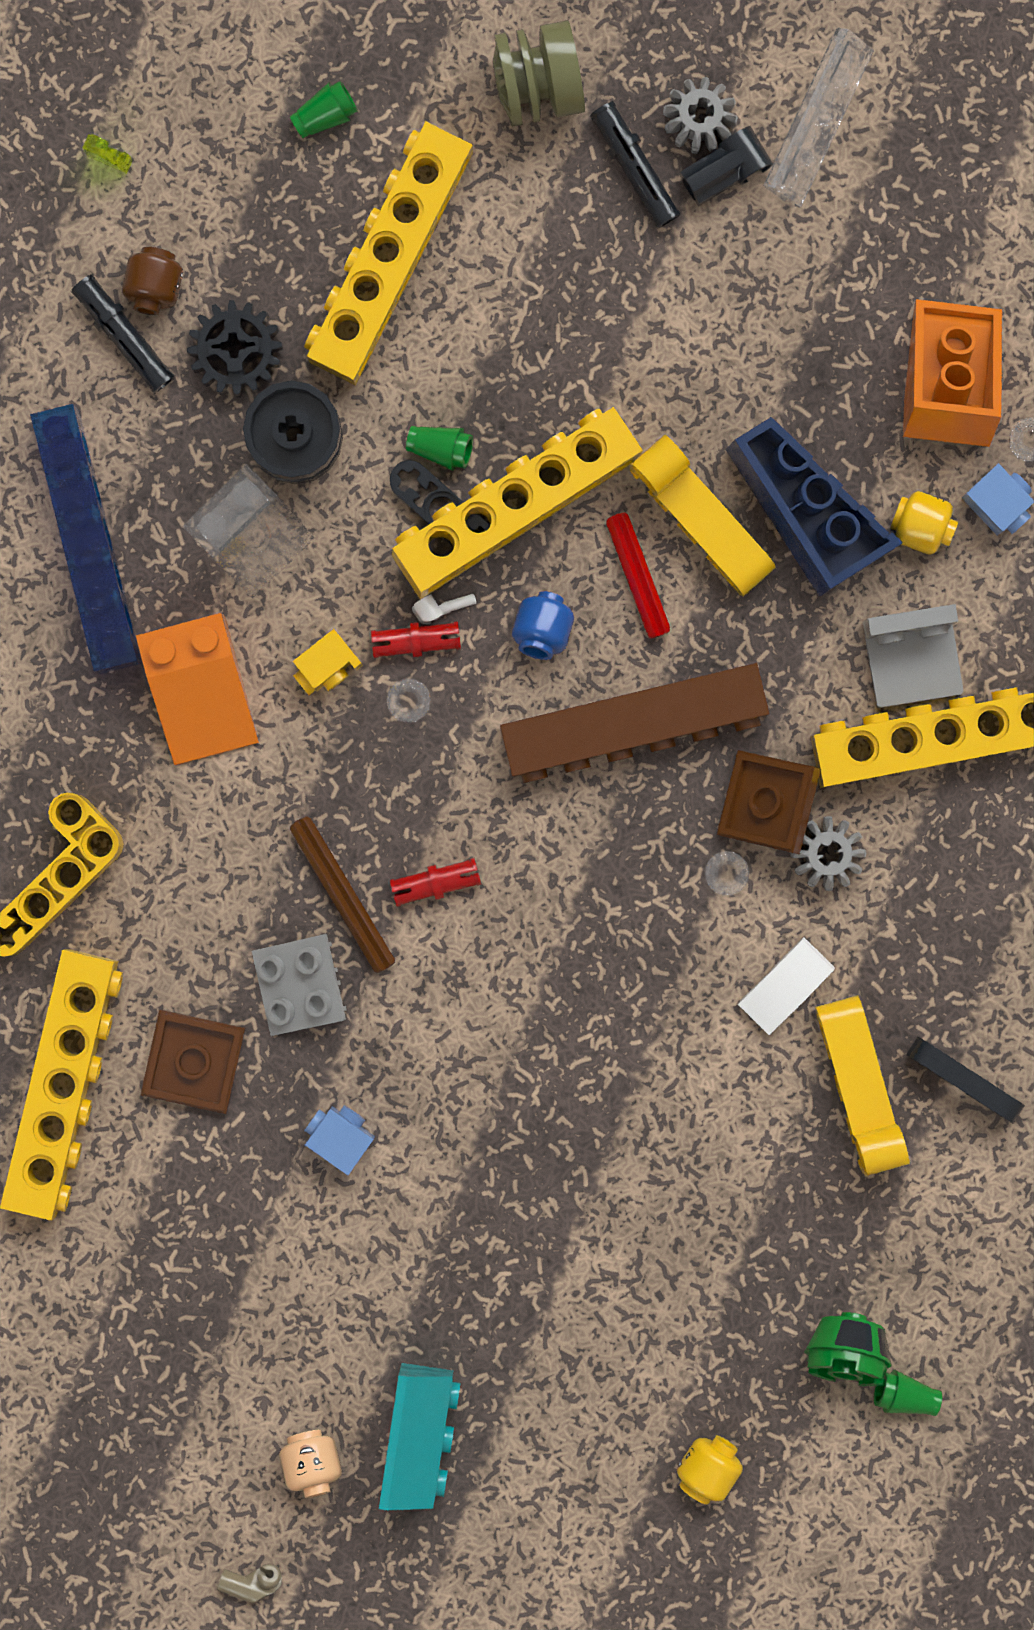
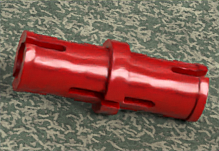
M458 621L419 627V622L410 623V628L371 630L372 643L391 642L390 645L373 646L374 659L413 653V657H422V652L460 650V637L441 638L442 635L459 634Z
M475 857L438 869L436 865L428 866V871L395 880L390 879L392 892L407 888L411 889L410 891L394 895L397 907L435 896L436 900L444 898V893L482 885L479 873L464 877L460 876L461 874L478 870Z

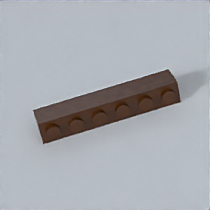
M753 663L502 724L500 729L512 778L521 776L524 784L548 778L547 769L564 765L565 773L590 768L589 759L606 755L608 763L634 757L632 749L649 745L651 753L676 747L674 738L692 734L693 742L718 737L717 728L734 724L736 732L762 726L760 717L767 716L770 713L758 664Z

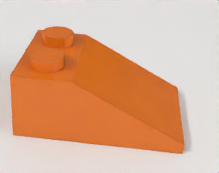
M916 299L904 396L903 437L990 447L1001 419L1002 309Z
M222 613L136 635L146 677L174 765L259 743L226 617Z

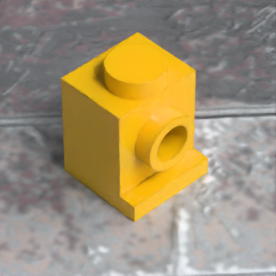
M333 629L293 661L299 669L293 677L310 696L323 686L328 692L349 676L344 669L352 665L357 671L363 664L335 629Z

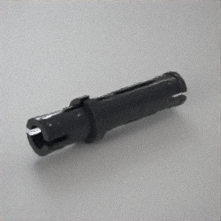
M611 101L595 110L590 117L594 120L610 147L607 151L612 160L617 159L635 192L656 223L655 226L659 229L678 218L681 213L675 207L658 175L640 148L639 143L641 139L638 134L631 133L615 107L616 104L614 101ZM614 130H616L617 133L619 134L620 138L622 139V141H623V143L625 144L626 148L628 149L629 153H630L631 156L633 157V159H634L633 161L629 158V156H628V154L626 153V151H625L623 145L621 144V142H620L619 139L617 138L616 134L614 133ZM638 169L642 172L643 176L645 177L646 181L648 182L649 186L651 187L652 191L654 192L658 200H655L653 198L652 194L650 193L649 189L647 188L646 184L644 183L643 179L638 173Z
M93 274L83 278L71 289V293L82 303L95 320L93 325L99 332H105L154 394L175 379L176 376L161 361L147 341L124 315L125 308L120 302L115 303L108 296Z

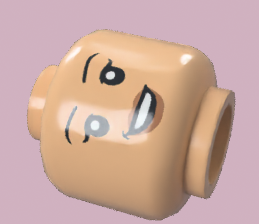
M321 1430L307 1431L288 1437V1445H285L279 1453L287 1488L292 1491H303L305 1498L330 1493L329 1484L337 1481L342 1474L334 1439L329 1436H322Z

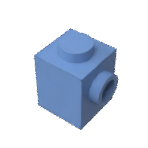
M999 463L962 497L997 536L1005 529L1011 534L1015 533L1031 518V515L1026 510L1034 503V500L1029 496L1032 489L1028 483L1017 473H1013L1010 476Z
M345 1105L340 1111L332 1106L327 1114L319 1109L304 1130L311 1136L305 1145L346 1175L350 1174L375 1136L361 1127L365 1119Z

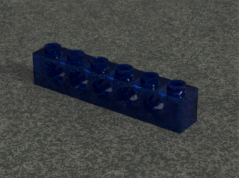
M69 404L30 414L93 670L98 674H103L142 664L80 411L74 404Z

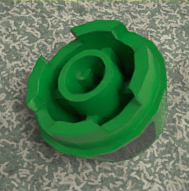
M842 1312L841 1316L823 1317L804 1351L808 1356V1373L832 1382L839 1378L859 1381L858 1386L883 1385L884 1375L887 1369L892 1366L885 1329L879 1324L867 1321L866 1316L858 1313Z

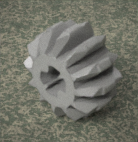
M707 77L702 78L700 89L695 88L691 79L685 80L683 84L685 94L673 89L669 97L674 104L665 105L663 115L672 119L665 125L666 133H676L681 130L675 140V145L681 147L689 138L693 140L691 152L694 154L699 152L701 141H705L706 147L710 152L717 149L715 136L721 141L731 136L730 131L726 127L735 126L738 119L736 115L728 112L735 107V99L728 97L720 100L726 87L723 84H719L713 92L708 90L710 82ZM697 107L706 108L705 115L711 114L712 116H707L704 123L694 122L695 115L689 116V114H694Z
M826 816L822 822V833L813 820L808 822L807 829L813 837L810 839L805 835L803 845H806L805 850H801L800 855L790 853L791 858L805 857L806 863L795 868L797 875L804 874L810 869L813 870L807 881L808 886L815 887L821 875H824V890L832 891L834 887L833 875H836L843 887H847L850 885V880L844 872L845 869L854 874H861L862 868L851 862L852 857H865L866 850H852L851 844L858 842L862 835L856 832L845 838L844 834L850 824L848 821L842 820L836 831L833 832L832 817ZM833 842L838 847L834 852H839V859L837 862L828 861L826 865H823L819 861V858L823 857V855H817L820 845L829 846Z

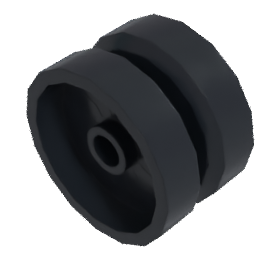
M292 380L272 384L257 394L246 411L243 426L246 447L260 469L277 481L291 484L314 481L328 472L340 455L343 432L337 410L327 395L311 384ZM294 427L301 429L303 434H297V441H289L287 432Z

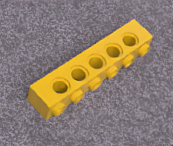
M425 121L420 132L413 130L403 149V154L408 157L401 171L394 168L389 175L383 189V193L388 196L381 210L373 208L363 229L364 232L368 233V236L361 249L354 247L349 254L344 266V271L348 272V275L341 288L335 285L331 290L324 305V309L329 311L322 327L314 325L304 345V348L309 350L307 354L309 363L355 386L473 155L472 144ZM425 165L434 167L438 171L436 180L429 184H422L416 181L414 174L419 167ZM404 204L413 205L419 211L417 218L410 223L399 222L394 217V213L399 206ZM383 243H391L399 249V253L393 261L381 262L374 256L378 246ZM363 282H373L379 287L378 295L371 301L359 300L355 296V290ZM346 320L354 321L359 325L357 336L348 341L341 340L335 335L336 327Z
M612 407L605 413H602L600 408L592 411L578 422L581 427L567 437L564 432H560L547 440L541 446L544 452L530 460L525 455L511 463L505 469L508 475L495 483L491 479L481 482L468 492L471 498L457 507L454 502H451L440 508L431 516L434 522L419 530L417 526H413L401 533L395 539L397 545L392 548V557L420 600L627 468L641 456L642 448L616 409ZM582 444L593 445L599 452V458L594 462H584L577 456L576 448ZM546 467L556 468L561 472L563 481L558 485L549 486L542 482L539 472ZM516 490L525 496L527 503L520 509H511L504 504L502 496L508 491ZM472 514H482L489 520L490 527L485 532L475 533L468 529L465 520ZM444 537L452 543L453 551L447 556L439 557L430 551L428 544L434 538Z
M1015 687L991 692L992 701L977 704L975 703L974 696L949 700L950 709L932 712L931 704L907 708L905 709L906 717L889 720L888 712L862 717V726L847 729L845 720L819 725L820 734L811 736L816 768L821 769L819 776L820 788L1034 747V728L1026 726L1021 718L1023 707L1026 704L1034 705V693L1019 695L1018 689ZM983 712L994 714L999 721V729L992 737L984 735L978 728V719ZM941 720L951 722L956 729V738L950 745L940 743L935 737V726ZM902 728L911 733L913 746L909 752L900 753L893 748L891 737L896 729ZM853 737H862L868 741L871 751L865 761H856L849 755L848 744Z
M70 949L62 950L2 1196L1 1209L51 1221L57 1217L58 1210L65 1212L67 1209L72 1186L65 1185L68 1169H76L82 1149V1143L75 1142L79 1125H87L92 1108V1100L85 1098L89 1082L97 1083L102 1067L103 1058L96 1056L100 1039L107 1041L113 1021V1015L107 1014L106 1011L110 996L118 997L123 980V972L116 971L119 961ZM80 987H87L95 994L96 1002L89 1012L82 1011L75 1005L74 995ZM69 1030H77L85 1038V1047L80 1054L70 1053L64 1046V1037ZM58 1073H66L73 1078L75 1089L71 1096L64 1097L55 1091L53 1082ZM48 1116H56L62 1120L64 1134L60 1139H51L45 1134L43 1123ZM37 1159H45L52 1164L54 1176L50 1182H42L35 1177L33 1165Z

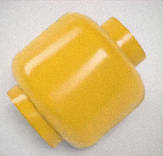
M916 491L909 498L902 496L890 529L896 531L895 535L903 542L901 545L931 555L938 551L941 544L950 546L959 522L951 519L953 513L951 503L927 493Z
M718 1435L713 1440L707 1438L696 1439L677 1467V1473L681 1479L680 1488L693 1499L706 1505L710 1501H723L743 1471L741 1462L735 1456L738 1451L736 1446Z

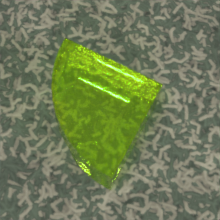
M88 134L82 147L87 157L127 174L133 161L131 156L125 151L120 152L109 147L108 141L94 134Z

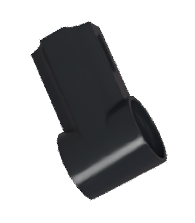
M748 126L726 138L718 145L717 150L680 171L679 175L692 199L699 207L735 184L743 185L749 182L747 177L761 170L764 173L772 167L773 162L751 126Z

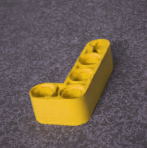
M663 435L631 464L629 470L636 480L640 478L649 488L648 493L665 512L669 511L679 522L677 526L694 545L698 543L708 554L706 558L729 584L744 597L772 572L776 566L767 553L689 468L690 462L680 448L668 436Z
M63 793L55 797L51 802L48 811L49 819L53 826L71 844L0 912V927L3 929L12 928L20 921L19 918L13 916L15 911H17L21 920L33 926L30 931L27 926H22L13 934L12 938L16 942L14 946L11 944L0 945V956L17 955L25 950L122 853L124 844L119 831L82 795ZM74 800L80 805L82 815L76 824L67 825L61 818V808L66 802ZM99 832L109 834L113 843L109 854L103 857L97 856L91 848L92 838ZM69 862L76 864L81 872L80 881L71 888L65 886L60 880V870ZM36 893L43 894L49 901V911L42 918H36L29 911V900Z
M859 996L815 1007L828 1058L832 1060L836 1074L834 1079L841 1102L843 1101L848 1117H846L852 1143L857 1148L859 1160L857 1161L862 1173L869 1176L910 1164L903 1134L899 1125L895 1123Z

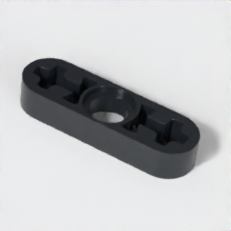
M402 461L391 471L390 486L395 496L428 525L434 522L429 513L430 505L434 500L447 498L454 502L456 507L464 503L431 472L416 461ZM414 470L419 472L420 475L417 478V482L426 491L430 483L438 488L425 498L422 507H418L414 503V501L421 498L414 489L408 488L405 492L400 490L399 487L402 480L399 474L402 471L407 474L412 473ZM478 514L470 515V518L465 521L466 526L473 532L479 528L486 531L490 527ZM444 538L448 543L452 545V543L448 539Z
M918 1036L906 1054L1012 1124H1014L1025 1107L1024 1104Z

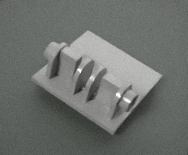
M327 934L252 951L271 1036L346 1020L344 1011L347 1009L342 1004L338 986L341 985L340 980L337 981L335 972H338L337 967L334 968L330 951L332 943L328 942Z

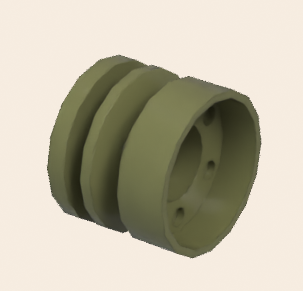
M568 20L540 25L539 46L532 48L524 30H516L518 50L510 52L506 33L494 34L495 51L492 61L500 103L509 116L512 127L523 125L521 104L528 103L533 122L540 121L541 100L549 99L557 118L585 112L579 62L572 29Z

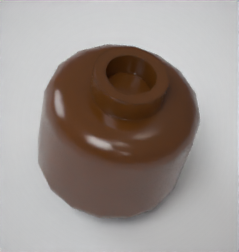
M143 247L141 252L132 254L129 257L122 285V294L126 299L134 303L133 309L146 315H159L160 309H168L175 306L181 286L183 268L175 261L176 256L170 251L156 247Z

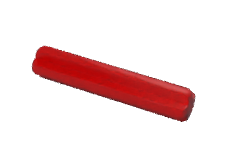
M626 512L613 515L607 519L606 525L646 633L650 639L663 636L670 631V625L630 517Z

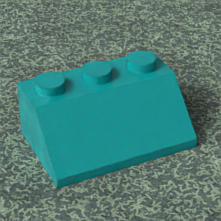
M401 1363L379 1509H433L435 1496L444 1497L448 1470H441L439 1466L441 1453L451 1452L454 1432L453 1426H446L448 1408L457 1410L461 1383L452 1382L453 1370Z

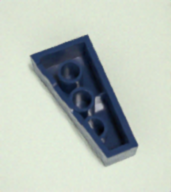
M772 417L741 435L727 447L728 455L819 597L903 543L892 532L889 533L874 519L876 516L863 504L857 503L842 488L843 485L832 474L828 475L812 459L813 456Z

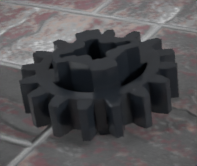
M229 300L228 311L224 312L216 304L212 305L214 316L208 319L200 314L197 318L203 326L202 330H190L189 332L190 337L197 341V345L188 347L187 353L189 356L199 358V360L191 365L194 373L206 372L201 381L206 387L216 381L217 393L223 396L228 387H233L236 397L241 398L243 387L249 386L255 394L258 393L257 381L259 379H263L268 383L273 381L267 371L269 367H281L280 360L274 357L273 353L282 351L283 344L271 339L279 333L277 325L265 327L269 318L268 313L262 311L257 316H254V307L250 302L246 303L242 311L238 310L234 300ZM242 322L255 327L263 338H258V336L250 337L243 331ZM224 324L225 329L216 339H209L214 330ZM233 339H238L241 345L246 347V349L239 350L238 358H232L229 352L224 350V348L231 347ZM254 358H262L259 365L252 372L246 374L245 368ZM208 360L222 361L227 366L228 376L214 370Z

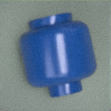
M541 591L538 596L527 597L520 603L512 629V636L519 645V651L535 659L548 660L553 655L560 654L566 649L574 623V615L572 610L563 604L564 599L560 595Z

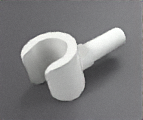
M430 594L416 602L412 607V611L420 623L431 624V621H436L451 611L476 604L474 594L446 601L438 606Z

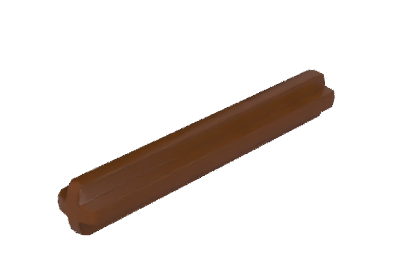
M306 816L297 820L290 826L291 833L372 969L376 973H381L395 963V958L312 819Z

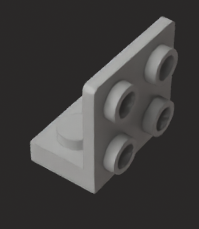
M956 604L872 617L863 622L877 707L883 708L951 697L963 693L953 624L958 622Z

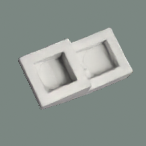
M803 937L740 1000L738 1005L770 1035L834 971L835 967Z

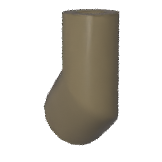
M265 1564L246 1576L224 1569L216 1590L244 1601L255 1603L279 1589L282 1584L281 1571L274 1564Z

